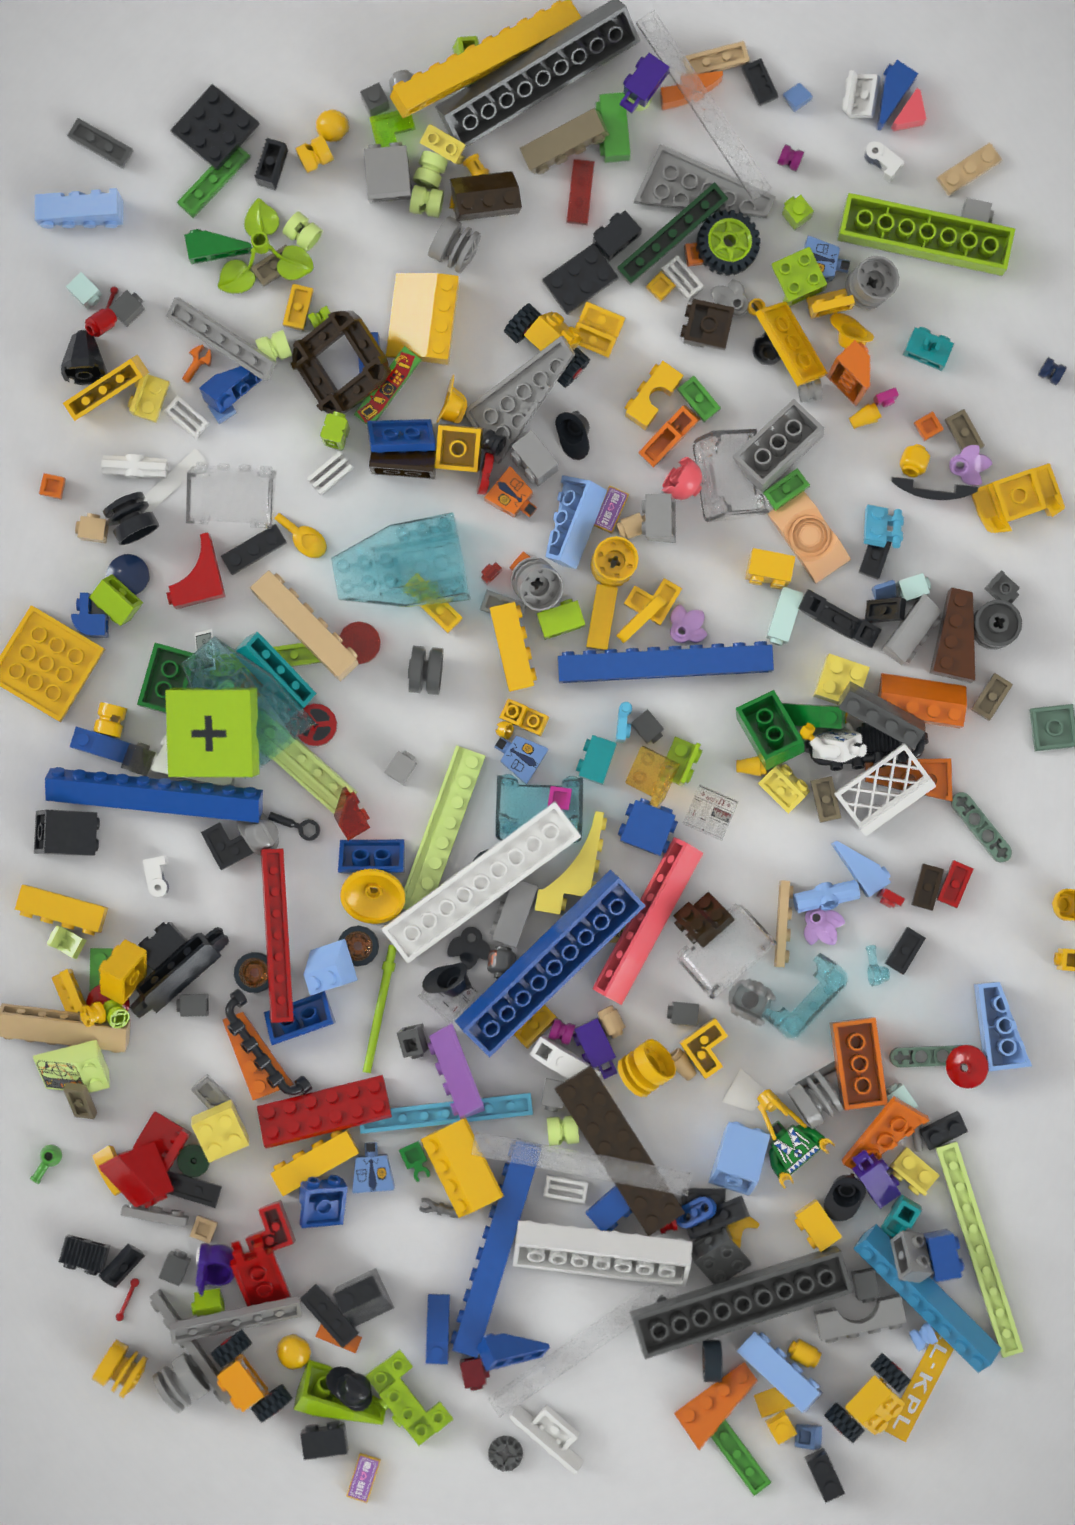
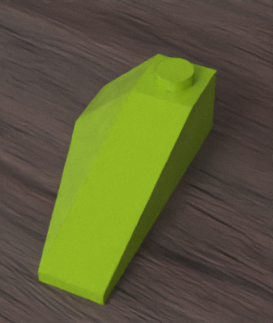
M308 1361L296 1392L293 1410L318 1417L380 1425L384 1423L386 1410L379 1403L377 1397L372 1395L371 1404L363 1411L350 1410L327 1388L326 1376L333 1368L316 1361Z

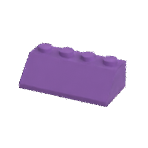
M453 1024L430 1035L431 1042L427 1043L431 1055L436 1054L439 1061L435 1063L439 1076L443 1074L446 1082L443 1083L446 1095H451L454 1103L450 1105L454 1116L459 1115L460 1119L485 1111Z

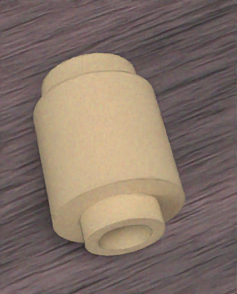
M636 513L620 519L621 522L616 523L620 536L631 539L641 535L642 522H645V515L641 516L640 513Z
M613 1005L597 1012L598 1020L606 1037L611 1035L613 1039L624 1033L622 1029L626 1027L618 1010L614 1009Z

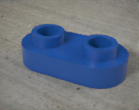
M699 1197L682 1206L685 1214L677 1218L676 1223L681 1228H692L710 1219L716 1212L714 1200L710 1197ZM706 1204L709 1207L707 1212L704 1210ZM688 1213L690 1214V1220H689V1221H687V1219H686V1215H687Z

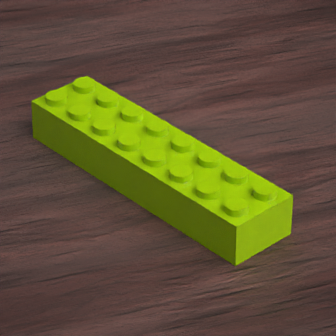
M848 193L837 241L1003 276L1008 267L1015 228Z

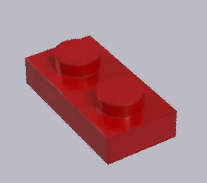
M952 860L936 900L958 908L974 868Z
M886 888L879 890L876 896L881 899L879 903L888 908L902 906L905 898Z

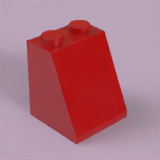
M155 1142L121 1153L98 1166L100 1171L135 1208L142 1205L145 1208L151 1207L167 1199L166 1194L174 1191Z

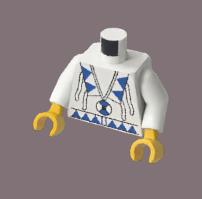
M846 719L845 728H831L816 736L813 735L815 727L811 723H807L806 726L803 725L800 730L801 737L811 741L813 758L846 762L857 756L863 757L867 752V746L862 744V735L855 732L852 725L846 722Z

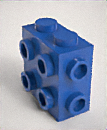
M643 798L640 801L635 800L634 804L629 803L625 814L629 816L627 823L621 824L617 834L621 836L620 841L657 856H661L662 852L666 853L670 841L667 840L670 832L674 833L678 821L674 820L676 815L672 814L673 810L664 806L658 809L652 806L653 802Z

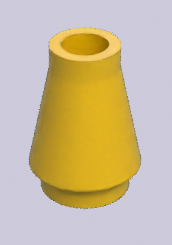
M874 402L866 404L857 413L849 417L853 428L856 429L876 423L882 416Z
M758 756L736 760L737 773L761 777L767 774Z

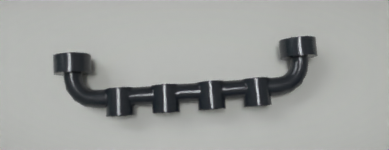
M926 732L918 742L915 750L911 751L916 759L922 755L925 745L929 743L928 733ZM804 741L805 752L810 754L811 759L819 765H830V770L832 771L842 770L843 764H851L852 769L855 770L863 769L865 767L864 763H873L874 765L889 754L874 752L872 754H865L863 757L857 756L846 762L813 758L811 741ZM905 750L897 755L895 763L908 764L909 756Z
M239 989L233 991L230 994L231 999L225 1008L226 1016L231 1023L227 1026L233 1036L238 1034L243 1039V1042L240 1043L242 1049L247 1054L252 1051L256 1057L253 1061L254 1065L259 1071L263 1069L267 1071L270 1076L266 1080L273 1089L278 1086L283 1093L288 1095L307 1094L312 1090L309 1081L304 1076H300L294 1081L296 1086H288L282 1074L272 1065L270 1058L260 1049L256 1039L248 1033L244 1023L237 1018L234 1013L235 1006L241 1008L248 1001Z

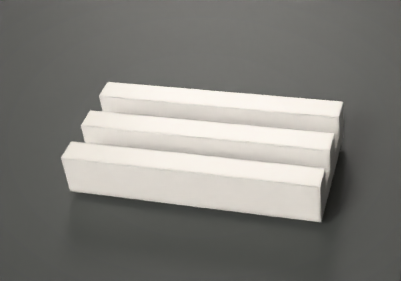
M678 255L661 268V271L676 285V288L687 301H690L693 296H696L705 287ZM675 262L696 284L697 288H694L689 283V281L682 275V273L675 267ZM669 267L677 275V277L684 283V285L691 291V293H688L686 289L679 283V281L673 276V274L668 270Z
M178 395L164 410L169 417L195 439L210 425L203 416ZM179 402L202 422V425L197 424L176 406V403ZM173 408L197 430L194 432L170 410Z
M339 451L307 477V480L322 495L350 472L353 466ZM340 458L341 461L339 463H337L333 468H331L316 482L314 481L316 477H318L322 472H324L328 467H330L334 462H336ZM345 464V469L322 488L319 487L322 482Z
M547 1174L543 1197L585 1204L589 1182ZM552 1180L584 1186V1190L549 1183ZM548 1189L582 1194V1199L549 1193Z

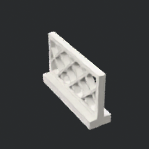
M903 743L834 794L866 837L931 791L936 785L908 746ZM905 750L909 756L908 764L895 763L897 755ZM882 765L892 766L890 777L878 776L879 768ZM895 766L907 768L905 779L893 778ZM910 769L920 770L923 774L917 781L908 780ZM866 777L874 778L872 790L860 788L861 780ZM877 779L889 781L887 792L875 790ZM892 781L904 783L903 791L900 793L890 792ZM847 790L856 791L855 802L845 801L841 795ZM859 792L871 793L870 804L858 803ZM874 794L887 795L886 802L882 806L873 805ZM857 806L869 808L868 816L861 821L856 816Z

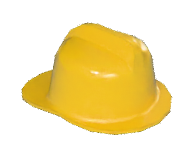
M842 313L831 315L830 321L838 330V343L841 347L846 349L854 340L864 345L867 342L873 341V334L853 317Z
M454 374L450 379L444 405L436 423L443 419L459 424L466 412L467 400L465 396L453 387Z

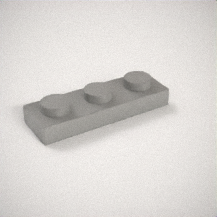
M130 1202L128 1205L122 1206L121 1216L181 1227L188 1225L189 1216L184 1215V1211L171 1210L170 1213L164 1212L163 1208L158 1206H151L150 1209L141 1206L135 1208Z

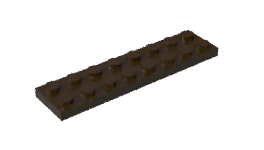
M592 1065L554 1088L648 1236L685 1214L682 1206Z

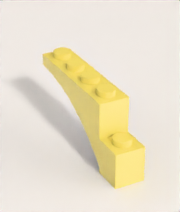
M595 811L586 842L572 864L543 890L538 889L535 911L560 915L561 911L566 909L567 898H563L564 894L583 897L596 884V881H592L594 872L598 873L600 860H596L597 851L601 852L603 846L600 832L601 830L605 831L607 818L603 817L604 812Z

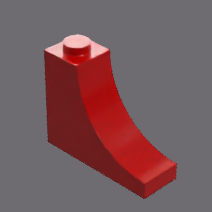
M208 532L200 534L201 551L193 570L183 580L168 586L170 592L166 593L169 605L173 604L175 609L226 597L211 535Z

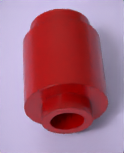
M110 308L100 309L85 320V329L88 334L100 337L114 327L117 317Z

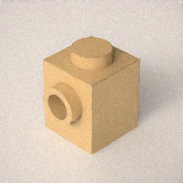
M87 513V517L81 516L80 521L76 522L75 533L78 534L77 537L81 540L106 543L109 524L106 519H100V515Z

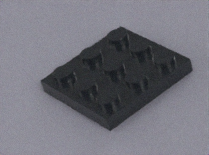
M211 84L170 131L218 171L260 124L215 85Z

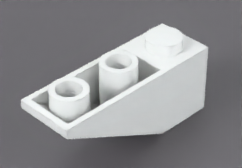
M540 1037L530 1056L568 1079L590 1066V1064L548 1037ZM594 1068V1070L596 1071V1073H597L598 1076H599V1075L601 1074V1072H600L599 1070H597L596 1068Z

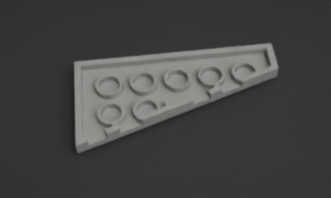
M660 144L635 197L634 203L684 209L715 182L728 197V201L715 212L735 210L737 214L742 212L745 216L766 218L775 200V196Z
M560 336L467 407L466 417L473 427L483 428V437L490 429L495 431L496 435L506 437V443L498 456L493 455L497 464L501 463L575 356L573 349L564 336Z

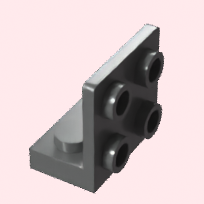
M728 1226L703 1235L692 1242L691 1256L693 1262L713 1284L726 1281L751 1266V1261L734 1243Z

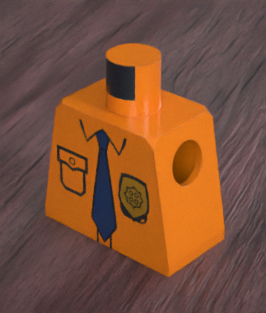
M511 466L508 467L484 497L485 502L512 517H515L519 511H522L530 518L537 510V507L529 501L533 491Z

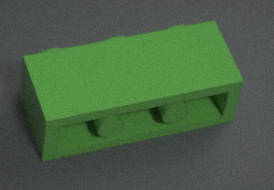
M623 92L599 94V102H595L596 110L599 111L609 132L603 143H599L600 156H604L605 163L630 161L627 111L619 105L625 96Z

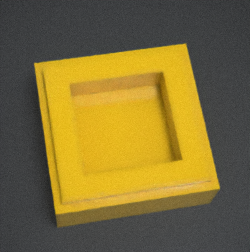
M661 271L646 285V289L660 302L676 287Z

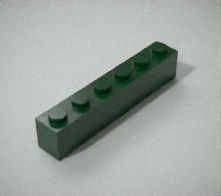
M714 182L617 267V271L631 286L728 201V197Z

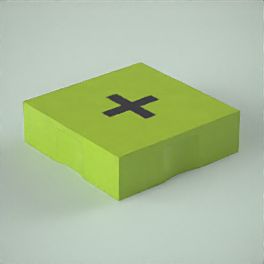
M171 688L165 690L168 777H254L260 774L259 743L256 734L258 720L257 688H225L221 690Z

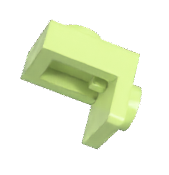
M57 925L50 934L47 945L77 959L87 940Z

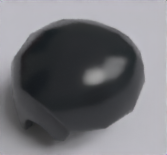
M765 331L761 337L755 339L752 352L755 360L760 364L773 365L781 359Z

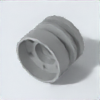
M448 216L437 231L429 248L428 256L438 262H442L449 256L447 267L452 268L456 263L455 271L461 273L476 254L481 233L475 231L470 237L472 228L467 227L461 234L462 223Z
M877 255L868 257L850 272L846 279L845 289L847 296L853 295L855 305L859 308L868 310L877 308L897 290L900 279L898 269L892 261L885 257Z
M538 557L526 558L513 569L511 586L522 602L530 609L537 611L548 610L561 599L564 590L563 581L556 570L544 559Z
M818 1071L813 1074L818 1082L817 1084H814L809 1077L806 1079L809 1086L808 1090L797 1084L787 1091L796 1108L812 1130L824 1123L822 1111H825L831 1117L834 1116L830 1108L831 1105L838 1112L843 1110L834 1087Z
M186 1353L172 1361L174 1372L165 1366L162 1369V1373L158 1371L153 1375V1380L159 1394L177 1413L184 1410V1405L187 1407L191 1405L189 1394L198 1400L210 1391L209 1384L201 1376V1369L198 1365L194 1366Z

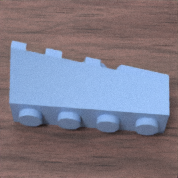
M562 475L561 483H563L562 492L558 493L557 498L560 504L558 512L554 513L555 528L550 532L545 557L561 566L577 569L607 490L590 480Z
M1000 982L974 984L982 1052L988 1060L989 1071L1032 1067Z

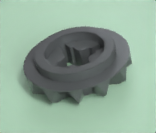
M500 1436L489 1447V1461L494 1468L502 1472L512 1471L522 1461V1446L518 1440L511 1436ZM506 1445H508V1452L515 1456H508L504 1463L503 1456L499 1455V1453L503 1452Z

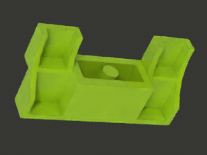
M399 1349L369 1371L365 1377L368 1378L381 1397L378 1401L385 1410L389 1408L394 1414L391 1418L399 1428L403 1426L418 1446H420L433 1434L438 1433L454 1420V1418L441 1401L428 1411L424 1409L400 1378L413 1368V1365Z

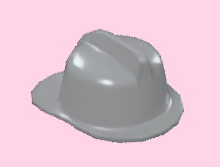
M263 812L259 823L237 821L239 833L254 853L261 856L262 849H277L279 844L278 829L273 822L268 820Z

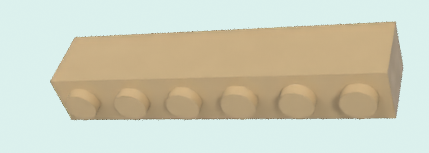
M268 570L250 587L253 594L341 682L359 665L356 659L358 655L352 648L348 647L346 649L341 644L343 640L336 632L331 634L326 629L329 627L328 624L321 617L317 619L312 614L314 610L306 602L302 604L298 600L299 595L292 588L287 589L283 585L285 581L279 574L275 573L273 575Z
M4 1003L0 1006V1037L5 1039H22L27 1042L38 1041L46 1042L49 1045L62 1044L67 1046L97 1040L100 1049L110 1050L114 1053L125 1052L129 1044L131 1019H129L124 1027L119 1029L111 1027L107 1020L104 1023L99 1024L96 1022L93 1026L86 1027L81 1020L80 1013Z

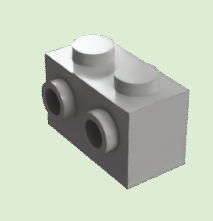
M902 1231L890 1239L899 1280L920 1283L933 1274L923 1233Z

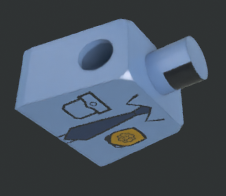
M812 236L807 237L804 249L807 247L811 248L826 281H833L836 271L848 273L850 261L838 258L840 251L838 246Z
M517 735L512 743L500 737L494 748L504 753L500 762L526 785L548 752V748Z
M377 1142L364 1143L365 1155L357 1156L355 1160L353 1193L394 1190L395 1183L388 1155L378 1154Z

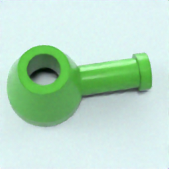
M47 1145L41 1150V1164L34 1175L30 1177L33 1182L40 1184V1180L48 1167L56 1166L60 1163L62 1151L58 1146ZM48 1152L52 1153V1160L46 1158Z

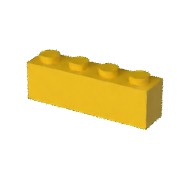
M137 354L63 402V405L73 420L76 421L150 372Z
M513 601L489 607L509 692L534 686L533 681L537 680L535 668H530L528 661L532 659L530 647L525 648L524 639H527L525 626H520L519 618H522L520 605L516 606Z
M22 884L15 910L20 911V915L24 917L40 916V921L53 924L54 921L62 922L61 927L74 930L76 926L83 928L82 933L95 935V932H102L108 907Z
M349 1130L335 1131L330 1134L331 1139L326 1142L321 1139L311 1145L313 1149L305 1153L304 1150H301L292 1156L294 1160L287 1164L285 1161H282L273 1166L274 1171L270 1175L282 1196L299 1188L301 1181H307L309 1177H318L359 1154L360 1150Z

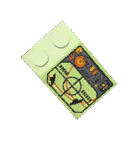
M97 1040L33 1056L46 1089L63 1090L66 1082L84 1084L87 1086L89 1093L110 1088L109 1069Z

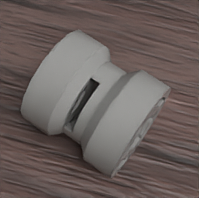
M820 379L812 381L811 384L809 382L798 386L800 402H807L812 397L815 401L822 400L823 393Z

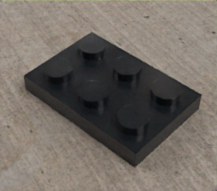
M593 243L543 278L542 282L565 314L568 315L616 281L618 275Z

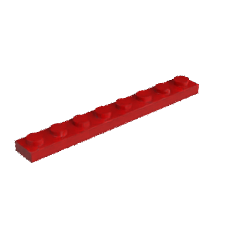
M283 848L262 849L261 867L271 1023L293 1022Z

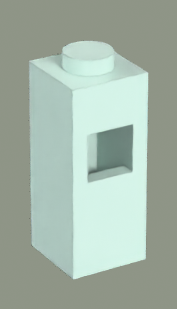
M786 587L781 589L766 638L770 639V643L782 646L783 643H788L804 593Z

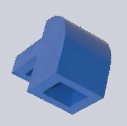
M80 593V598L76 600V609L80 611V614H71L74 626L86 636L108 638L109 616L106 614H92V600L89 598L91 594Z

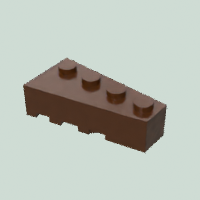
M957 588L948 590L930 674L969 683L975 681L973 592Z

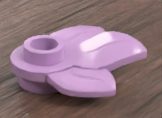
M979 445L966 446L959 455L952 457L949 462L950 471L960 476L963 482L969 485H981L982 478L979 472L986 470L992 465L989 457L979 454ZM963 462L964 465L962 467H957L956 463Z
M682 605L674 608L670 616L673 625L670 629L671 638L677 643H685L687 641L698 643L704 640L708 635L704 629L700 628L704 622V612L692 610L687 613ZM678 629H682L684 634H679Z
M821 908L809 910L805 914L807 925L804 929V937L810 945H813L818 939L825 944L835 945L837 941L836 928L845 924L844 918L834 910L824 911ZM814 914H818L820 916V920L818 922L813 921L812 916Z

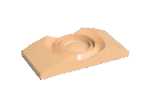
M804 491L775 511L773 509L767 514L815 584L851 560L839 538L827 525L818 508Z

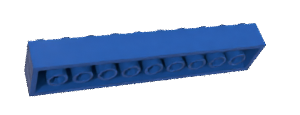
M609 870L455 1020L456 1024L490 1058L646 905L612 870Z

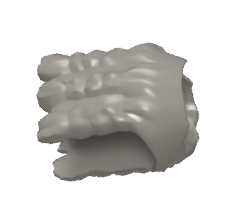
M742 979L735 983L730 989L728 997L732 1014L741 1016V1018L749 1020L752 1024L758 1026L765 1024L762 1017L768 1012L771 1000L774 1002L776 1000L770 988L765 987L761 982L752 981L751 979ZM752 991L757 994L758 1003L755 1007L746 1008L742 1004L741 1000L745 992Z

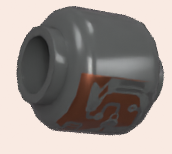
M496 946L488 954L487 970L494 974V978L498 979L516 962V954L509 947Z

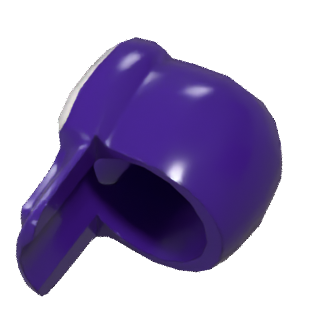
M202 1243L198 1247L196 1264L198 1266L196 1286L200 1296L203 1297L206 1285L222 1286L229 1284L235 1278L230 1266V1260L234 1259L232 1255L233 1249L229 1246Z

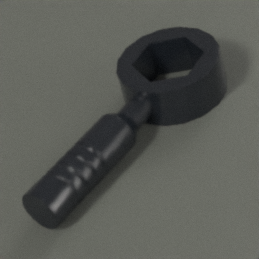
M274 812L269 814L268 820L290 828H297L299 835L304 840H315L320 834V826L314 820H304L299 824L293 819ZM308 823L315 825L316 834L311 837L303 834V827Z

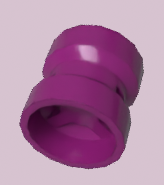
M785 144L777 164L781 166L787 165L791 170L797 172L804 151H795L791 146Z
M555 1018L548 1038L551 1040L560 1039L563 1044L569 1045L575 1025L571 1023L566 1025L562 1020Z

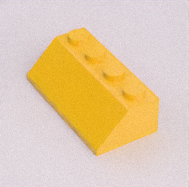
M466 1117L420 1139L458 1218L475 1212L504 1196Z

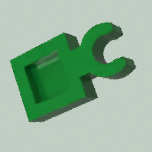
M419 1140L399 1149L407 1170L414 1168V1179L417 1182L420 1181L418 1177L420 1171H424L426 1176L430 1177V1170L422 1164L427 1161V1157Z

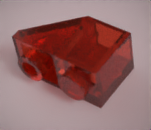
M347 787L342 788L334 817L349 841L370 828L367 822L370 817L365 808L360 809L357 804L360 801L355 792L350 793Z

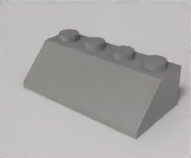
M793 399L733 455V459L747 479L763 493L824 436V427Z

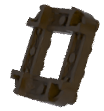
M336 311L328 314L329 317L303 339L297 340L293 344V362H290L293 370L299 371L317 399V408L326 413L333 414L335 411L343 414L350 411L383 385L391 373L386 356L361 317L354 311ZM345 335L365 367L362 368L363 371L337 390L317 359V356Z

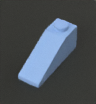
M838 841L831 843L866 897L872 896L891 883L888 879L891 875L884 866L880 867L879 864Z

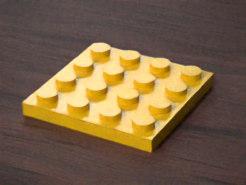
M31 605L0 655V687L57 721L62 722L105 649Z

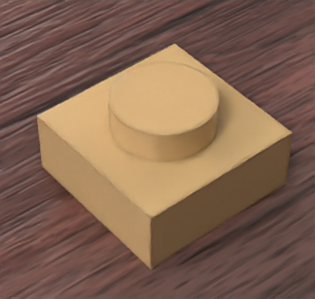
M197 1215L190 1237L210 1244L218 1222Z

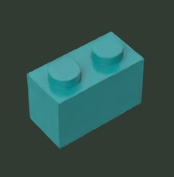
M592 735L591 740L587 739L583 751L587 752L584 760H579L576 771L580 772L578 777L603 785L617 743Z

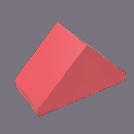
M917 88L893 122L891 127L893 131L924 125L926 114L920 89Z

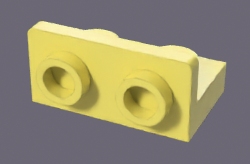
M431 124L428 125L419 143L455 164H462L465 159L462 152L466 145Z
M149 374L136 381L135 388L137 389L135 395H131L128 402L130 413L156 423L170 382Z
M782 763L775 766L758 783L788 814L810 792L808 785L802 779H798L787 764Z
M907 1147L901 1151L889 1166L893 1169L891 1174L900 1182L903 1179L910 1184L908 1189L917 1196L920 1193L926 1196L928 1189L940 1176Z

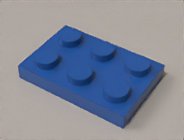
M431 419L367 421L371 452H426L435 450Z

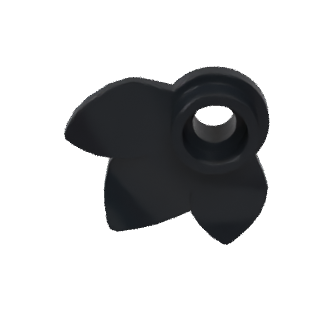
M468 927L463 930L460 937L452 939L448 946L447 954L449 957L460 956L461 963L466 964L467 970L476 965L479 958L488 960V954L491 949L489 944L482 939L479 929ZM470 933H473L476 936V939L473 942H470L467 939Z

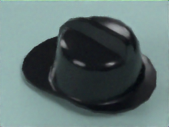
M579 411L560 413L556 417L555 426L563 451L574 460L584 459L590 449L587 436L590 429L588 420Z
M456 963L433 969L423 980L422 987L424 991L428 993L443 992L450 997H456L465 990L470 989L471 983L467 975L466 964Z
M853 1173L838 1177L830 1188L823 1204L824 1211L828 1217L835 1221H846L852 1218L865 1198L866 1188L864 1184L855 1178Z
M342 1366L335 1367L329 1371L326 1376L327 1388L346 1407L354 1411H363L369 1407L372 1402V1391L367 1377Z

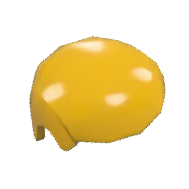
M335 109L326 110L316 120V132L319 136L322 135L327 142L340 141L349 132V120L340 111Z
M1075 889L1060 890L1055 894L1052 901L1055 915L1063 921H1075Z
M291 1334L280 1340L276 1353L284 1367L295 1370L304 1367L308 1363L311 1350L305 1339L296 1334Z

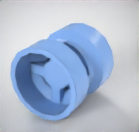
M928 1323L923 1324L919 1332L916 1329L909 1331V1335L919 1352L925 1349V1343L933 1345L938 1342L933 1329Z

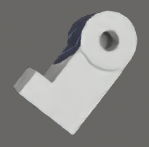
M873 141L866 147L865 160L867 163L876 165L884 171L883 179L890 183L902 168L904 160L880 142Z
M167 856L143 860L148 890L152 896L162 897L169 891V884L164 878L162 865L168 864Z

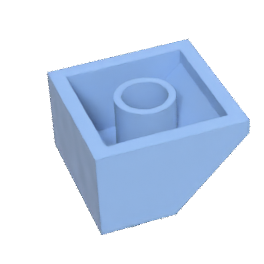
M345 939L310 950L304 972V978L310 995L358 980Z

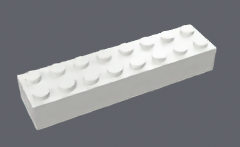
M530 1220L518 1221L513 1266L686 1287L691 1266L692 1242L684 1239H665L661 1236L649 1237L641 1234H624L618 1231H600L595 1228L583 1229L576 1226H559L553 1223H534Z

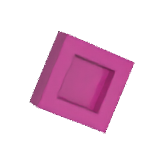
M895 387L876 394L873 400L876 406L882 405L887 407L895 403L894 400H896L899 394Z
M550 786L548 806L556 801L562 810H569L572 789Z

